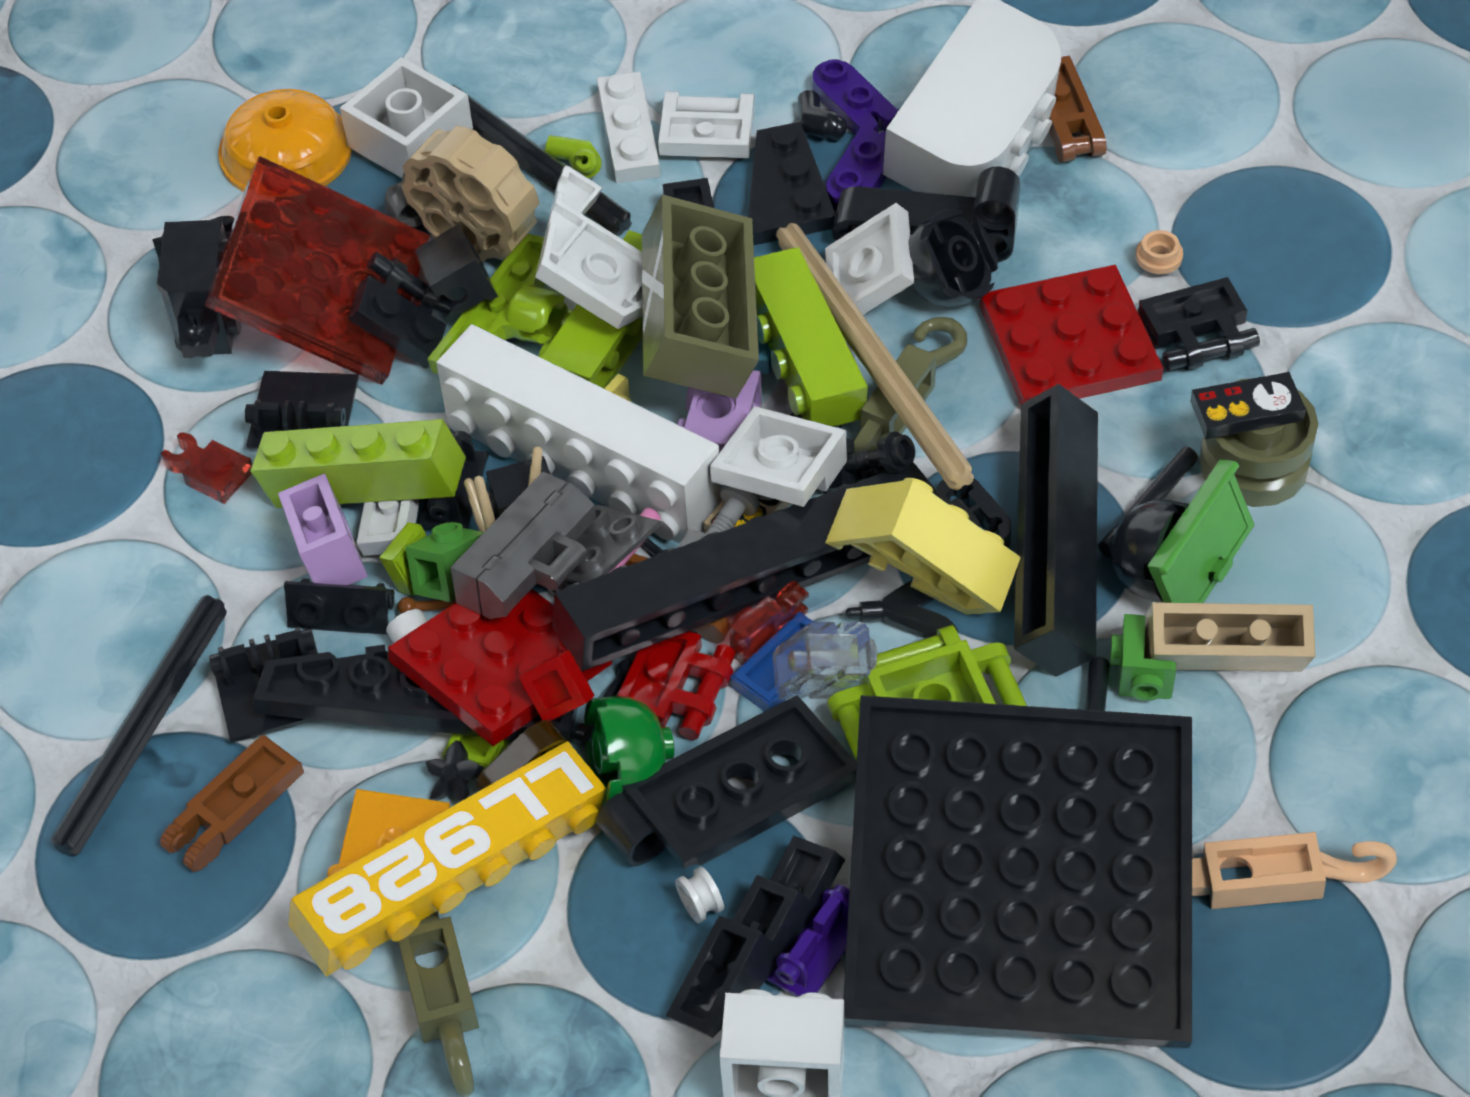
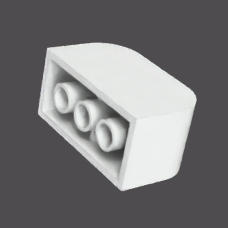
M975 0L886 128L883 175L914 192L965 197L976 196L979 175L987 168L997 166L1009 168L1019 177L1029 159V155L1026 154L1033 143L1040 145L1052 125V120L1049 118L1056 102L1055 91L1061 64V49L1054 33L1042 22L1000 0Z

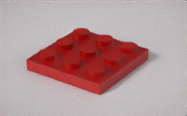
M1116 264L993 290L980 298V309L1020 406L1058 383L1081 399L1162 381L1163 366Z
M531 589L507 616L489 619L483 616V613L480 615L454 603L388 646V656L391 664L494 747L539 715L518 676L528 668L567 649L552 628L554 605ZM612 660L582 671L583 676L589 681L612 665Z

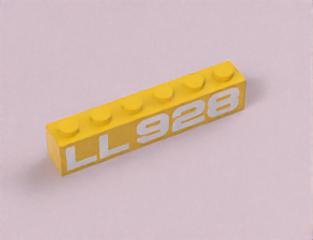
M566 741L292 897L288 926L326 977L342 967L345 970L355 968L364 962L377 946L389 939L394 942L404 939L418 927L423 919L437 911L440 914H445L453 910L465 899L467 893L483 884L486 887L497 884L509 874L513 866L528 857L530 860H537L543 857L555 846L557 840L571 832L581 834L587 831L597 822V816L601 810L607 788L572 745Z

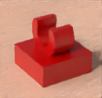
M569 649L528 668L518 676L542 720L555 719L586 704L595 696Z

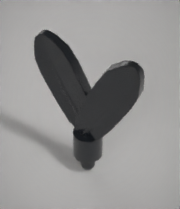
M912 580L891 592L882 601L859 602V607L848 608L845 611L848 618L860 617L861 622L882 621L884 619L891 625L924 638L937 635V629L953 625L958 633L955 624L946 616L922 608V606L933 601L934 598L911 587Z

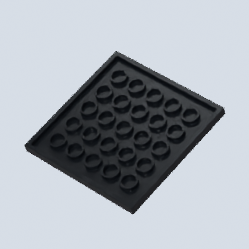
M861 695L843 994L844 1024L1189 1048L1192 1043V717Z

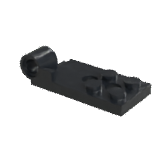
M796 695L664 763L660 770L648 779L622 785V793L613 796L599 811L597 825L632 866L649 862L665 848L671 852L683 868L692 865L701 866L855 783L857 761L801 698ZM776 754L793 756L799 763L793 766H782L777 764L772 757ZM737 776L752 780L755 786L750 789H738L733 787L728 780Z

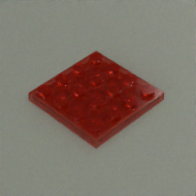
M259 156L249 176L204 306L382 385L390 374L396 349L348 320L359 283L370 275L379 280L380 276L367 268L368 260L375 252H379L390 260L397 258L408 266V272L418 278L421 264L415 249L427 243L430 235ZM398 288L397 293L411 301L412 296Z

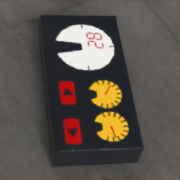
M1290 372L1193 389L1191 392L1190 402L1205 439L1304 421L1306 412Z

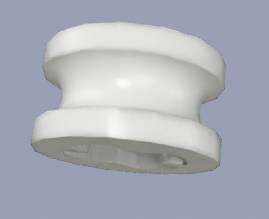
M702 866L693 870L694 876L687 879L681 876L675 880L682 903L690 916L698 924L706 920V913L708 911L718 914L724 910L722 896L714 880Z

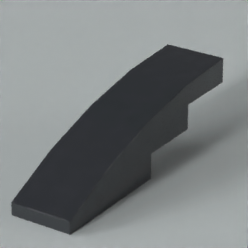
M793 835L771 879L756 875L734 919L730 920L723 916H718L666 1016L679 1024L714 1038L723 1025L725 993L740 994L745 990H759L776 969V959L781 953L789 952L822 902L823 893L832 885L845 859L835 850Z

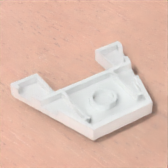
M566 165L557 182L535 277L590 311L598 318L619 329L643 316L642 252L584 216L596 202L602 187Z

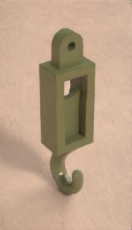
M934 317L928 319L915 329L913 335L914 340L920 343L925 340L928 333L942 331L952 337L953 341L950 344L929 352L907 344L896 360L924 401L935 387L936 368L956 359L964 352L967 346V332L953 318ZM878 386L861 409V431L854 440V451L877 446L883 434L889 432H899L902 434L907 428Z
M437 911L420 921L418 927L410 935L398 942L423 1042L426 1043L440 1039L454 1088L458 1095L468 1097L474 1091V1080L463 1032L477 1029L479 1024L451 916L439 919ZM442 949L447 950L448 955L445 961L437 967L425 968L416 962V956Z

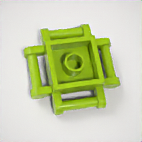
M950 625L937 629V635L891 650L871 655L869 651L854 655L852 657L853 665L860 685L833 694L827 700V706L833 720L840 722L855 760L857 761L861 695L996 704L981 673L983 672L990 674L1004 705L1028 706L1009 667L1011 657L1005 645L996 642L971 650L967 640L961 641L955 627Z

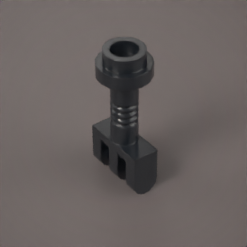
M889 432L880 437L877 446L854 451V440L846 438L847 462L827 491L820 490V492L829 493L841 485L855 483V471L881 465L890 473L904 471L915 459L913 441L907 435H902L899 432Z

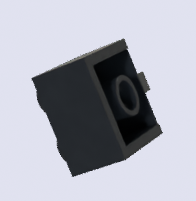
M222 219L165 222L157 286L162 294L171 323L176 348L182 352L183 358L232 354L234 334L241 333V313L239 306H237V299H244L245 281L243 272L235 271V241L233 238L227 239Z

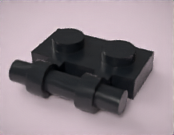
M375 252L368 260L367 268L380 276L379 280L369 275L359 283L348 320L424 368H427L429 366L427 359L442 341L446 328L445 323L431 315L432 311L434 310L443 317H446L450 314V305L454 301L444 294L436 297L428 281L424 282L408 272V266L397 258L390 260L379 252ZM398 288L414 298L413 303L398 294Z
M1228 277L1139 300L1138 314L1155 346L1159 347L1175 343L1177 349L1166 351L1162 354L1164 366L1168 371L1184 367L1187 371L1202 367L1204 361L1224 356L1227 360L1242 356L1244 350L1260 345L1259 334L1255 328L1239 332L1236 327L1246 323L1248 310ZM1215 332L1218 337L1200 343L1196 339L1197 336Z

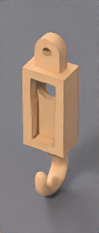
M1316 832L1206 842L1203 847V858L1192 859V896L1209 895L1211 909L1323 899L1326 878L1353 883L1372 882L1383 878L1393 870L1397 863V855L1395 849L1387 843L1364 841L1352 846L1353 855L1356 857L1376 856V858L1365 862H1351L1335 858L1320 852ZM1248 866L1252 873L1251 878L1222 880L1220 869Z

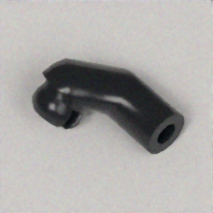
M806 90L799 94V119L804 132L809 136L820 139L829 138L833 141H838L843 138L847 130L846 120L837 116V113L832 110L821 108L820 97L817 92Z

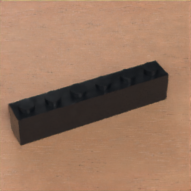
M1059 383L1021 404L1017 555L1021 558L1016 569L1014 650L1056 677L1096 658L1098 412Z

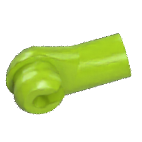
M554 135L548 136L545 151L554 158L568 160L572 168L586 178H591L600 171L602 159L590 141Z

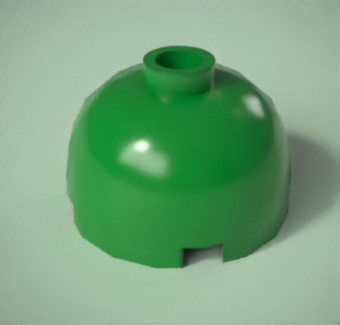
M608 696L593 698L586 703L584 726L595 725L592 741L585 742L587 763L607 788L602 806H604L613 796L622 793V785L648 779L660 770L665 760L673 759L675 752L674 739L671 729L669 727L661 728L656 713L641 701L627 696Z

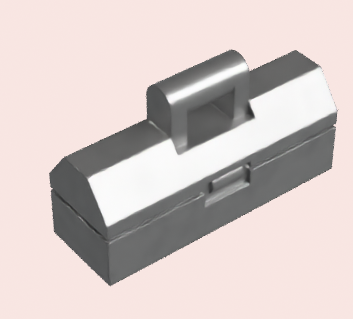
M542 472L452 565L451 572L456 603L480 615L483 613V616L489 619L507 616L536 583L551 590L557 589L587 556L585 547L576 540L596 520L595 504L577 486L571 483L567 484L564 480Z

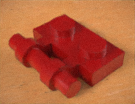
M687 631L638 650L617 696H627L645 703L656 713L661 728L666 727L671 713L683 715L684 720L679 729L680 734L687 739L697 740L703 727L710 725L717 710L714 702L720 689L728 686L730 676L733 674L731 664L736 652L728 645L719 644L712 656L699 653L702 648L701 634ZM689 675L701 679L696 693L682 690Z

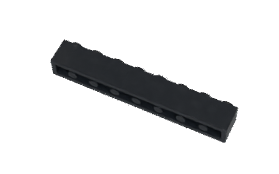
M914 462L901 472L890 473L883 470L870 478L853 484L841 485L834 491L809 499L804 507L793 504L788 508L766 516H756L744 524L722 532L710 533L702 539L676 549H666L654 557L629 566L617 567L610 573L583 583H573L554 594L552 628L566 649H569L582 672L869 563L871 555L850 544L844 545L842 549L838 550L825 543L846 489L903 481L905 478H915L929 484L933 489V494L944 502L945 500Z

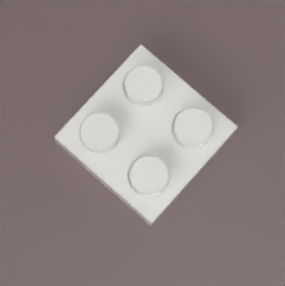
M897 203L825 248L827 266L862 315L914 283L913 263L908 244L910 237L908 211Z

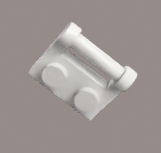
M665 91L658 139L659 155L749 158L752 125L755 115V94L741 93L740 98L680 96L679 91Z

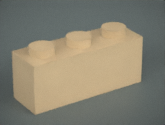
M1152 603L1145 614L1144 659L1176 662V670L1302 672L1316 657L1313 605Z

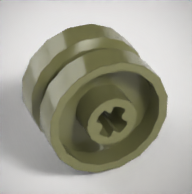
M1298 390L1306 408L1304 421L1210 439L1203 437L1199 456L1203 478L1207 479L1220 459L1236 461L1239 464V468L1234 475L1247 506H1272L1294 497L1306 483L1319 424L1314 406Z

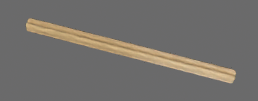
M789 223L786 228L780 227L776 233L779 239V246L782 250L795 247L800 248L843 337L948 487L953 490H959L963 485H970L974 479V475L971 472L972 466L804 232L794 223Z

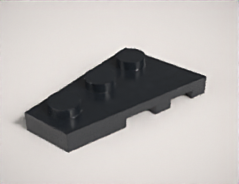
M801 122L757 130L748 217L752 218L753 245L778 241L779 239L776 236L780 227L786 228L789 223L797 224L805 235L833 229L836 214Z

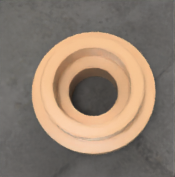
M1164 230L1152 231L1146 234L1137 245L1136 261L1142 269L1150 273H1171L1182 264L1183 248L1174 234Z

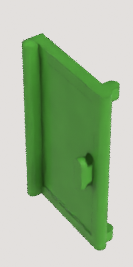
M1221 459L1218 461L1148 564V568L1164 603H1204L1217 582H1222L1231 569L1234 556L1255 526L1234 475L1239 468V464L1236 461Z

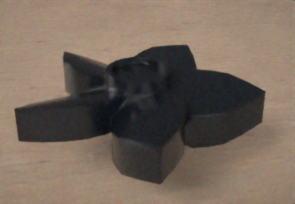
M455 740L449 746L445 754V760L432 759L425 761L428 771L440 778L434 785L429 800L438 801L444 799L450 792L459 801L469 797L467 783L478 778L484 766L468 760V752L461 741Z

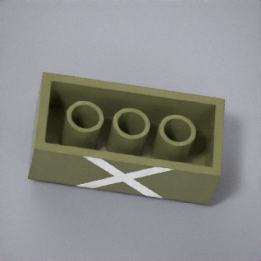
M662 194L642 232L643 376L737 399L759 361L752 218Z

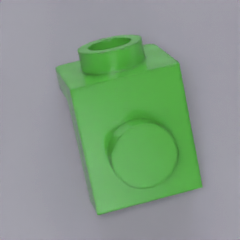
M1124 614L1121 635L1112 634L1110 644V666H1119L1118 696L1135 697L1144 701L1172 698L1176 676V662L1144 659L1145 615Z

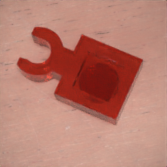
M180 432L177 435L180 448L184 450L183 453L173 454L165 449L161 452L164 465L169 471L182 473L187 486L222 504H225L252 474L250 471L253 465L251 458L214 440L202 449L198 447L194 436L184 432Z
M792 581L777 594L774 600L767 596L755 607L749 606L741 610L730 625V647L736 652L734 658L743 665L785 624L792 620L799 611L805 615L808 612V607L802 602L809 597V593L796 581Z

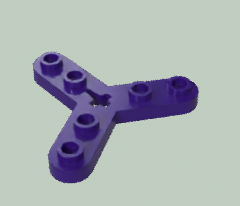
M831 59L815 67L812 73L813 91L818 93L820 101L829 110L836 112L837 116L846 120L847 128L855 135L826 183L828 196L833 209L836 211L840 193L844 189L850 187L880 188L887 178V176L883 175L886 128L900 109H896L852 65L845 61ZM878 127L884 132L878 133Z

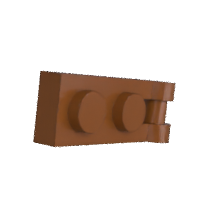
M1070 55L1061 57L1055 91L1056 102L1049 118L1052 120L1049 131L1055 143L1057 158L1060 163L1074 161L1076 155L1088 153L1090 157L1105 155L1107 145L1103 129ZM1083 132L1084 136L1073 137L1071 133Z

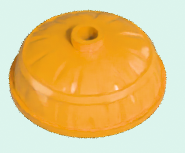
M297 89L268 91L256 95L240 105L226 123L218 151L221 170L234 187L251 196L275 200L297 198L322 189L344 171L352 155V149L347 145L342 117L323 98Z

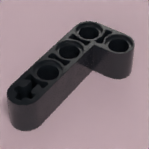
M1001 166L987 168L979 175L975 197L870 187H850L840 193L832 235L836 241L895 203L908 211L910 235L917 226L944 209H959L965 212L959 215L960 217L965 218L969 223L977 220L985 228L994 244L998 262L1007 260L1012 255L1019 211L1020 179L1009 168Z

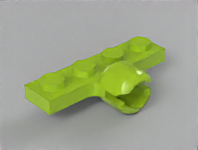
M528 233L506 257L490 278L498 297L492 301L487 298L463 312L427 359L433 373L438 374L436 362L471 324L503 340L517 338L521 341L540 346L553 340L560 330L564 315L569 309L566 303H564L565 296L556 290L544 288L546 284L535 277L544 237Z

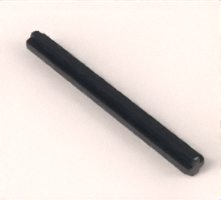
M468 95L473 130L490 143L502 146L515 158L521 167L555 191L558 179L565 165ZM600 192L596 202L585 213L614 235H621L632 224L630 220L631 213L603 192Z
M205 595L196 604L53 833L51 841L54 844V848L59 852L76 856L83 849L225 618L227 610L224 607V602L220 599Z

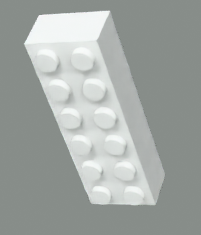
M471 324L436 362L448 426L454 432L459 430L465 431L470 434L471 438L489 446L499 456L511 457L519 462L532 459L534 447H541L542 456L546 460L550 474L566 481L567 484L571 483L577 486L588 498L609 508L640 515L645 508H652L657 511L661 517L660 522L662 525L654 533L662 539L681 543L689 529L703 532V522L722 502L720 496L721 484L711 482L710 465L719 454L718 444Z

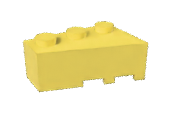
M905 478L903 481L846 489L825 542L838 550L842 549L844 545L849 544L871 555L868 565L881 572L886 569L887 564L914 577L910 585L911 587L966 615L1001 612L1021 558L1003 545L1004 540L1000 536L978 527L968 519L969 515L967 512L957 506L945 503L933 494V489L929 484L915 478Z

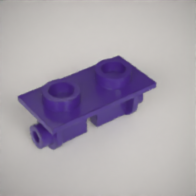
M836 885L833 890L827 889L823 893L822 902L789 952L781 953L776 959L777 967L767 978V981L795 997L805 993H818L846 953L849 889L847 887Z

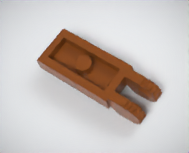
M261 735L186 804L187 808L173 820L171 825L164 829V833L159 840L161 841L160 845L169 853L179 852L181 848H184L185 844L190 843L196 837L200 825L204 826L207 830L196 839L195 843H192L187 848L188 850L184 853L185 857L183 858V863L193 872L202 870L219 855L224 843L228 845L304 774L302 763L267 736Z

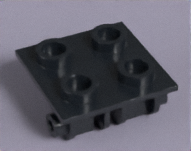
M264 371L257 400L254 404H246L245 422L251 424L246 447L259 448L264 432L349 426L359 375Z
M297 626L293 631L275 635L276 640L271 641L269 634L264 635L265 643L256 645L254 638L249 639L250 647L245 648L244 644L224 649L222 646L218 648L217 654L209 655L231 743L314 720L255 714L253 703L266 660L318 653L311 628L301 631L300 626Z

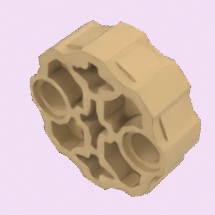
M457 125L453 130L449 131L437 129L402 167L405 172V182L401 185L407 203L421 217L424 227L434 237H437L459 224L482 259V262L487 258L503 260L508 257L537 223L535 209L540 203L534 185L525 178L518 162L502 146L485 140L475 130Z

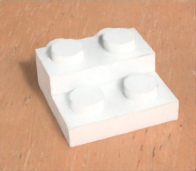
M754 406L710 465L711 482L804 507L816 489L827 491L847 462L846 430Z

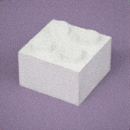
M402 57L340 107L348 147L400 178L403 177L404 170L402 167L405 162L437 129L449 131L453 130L457 125L473 130L468 94Z
M758 989L745 990L740 994L725 993L719 1057L723 1097H842L844 999H832L821 993H805L799 997L774 996L767 991Z

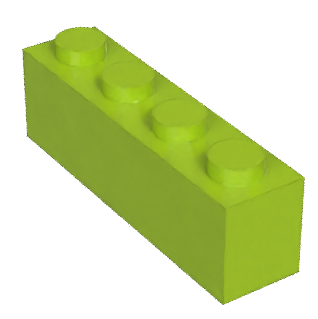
M629 230L623 240L642 252V234ZM577 304L574 310L570 309L566 312L562 319L560 330L551 342H546L542 346L538 357L604 389L616 377L642 339L643 316L617 329Z
M795 247L754 257L758 340L761 344L767 343L770 348L773 371L777 379H784L787 384L788 400L792 412L795 416L801 415L805 420L832 427L861 420V409L867 401L868 386L800 248Z
M435 419L264 432L250 471L276 508H283L278 495L279 492L324 473L339 504L443 498L455 496L466 456L444 420Z

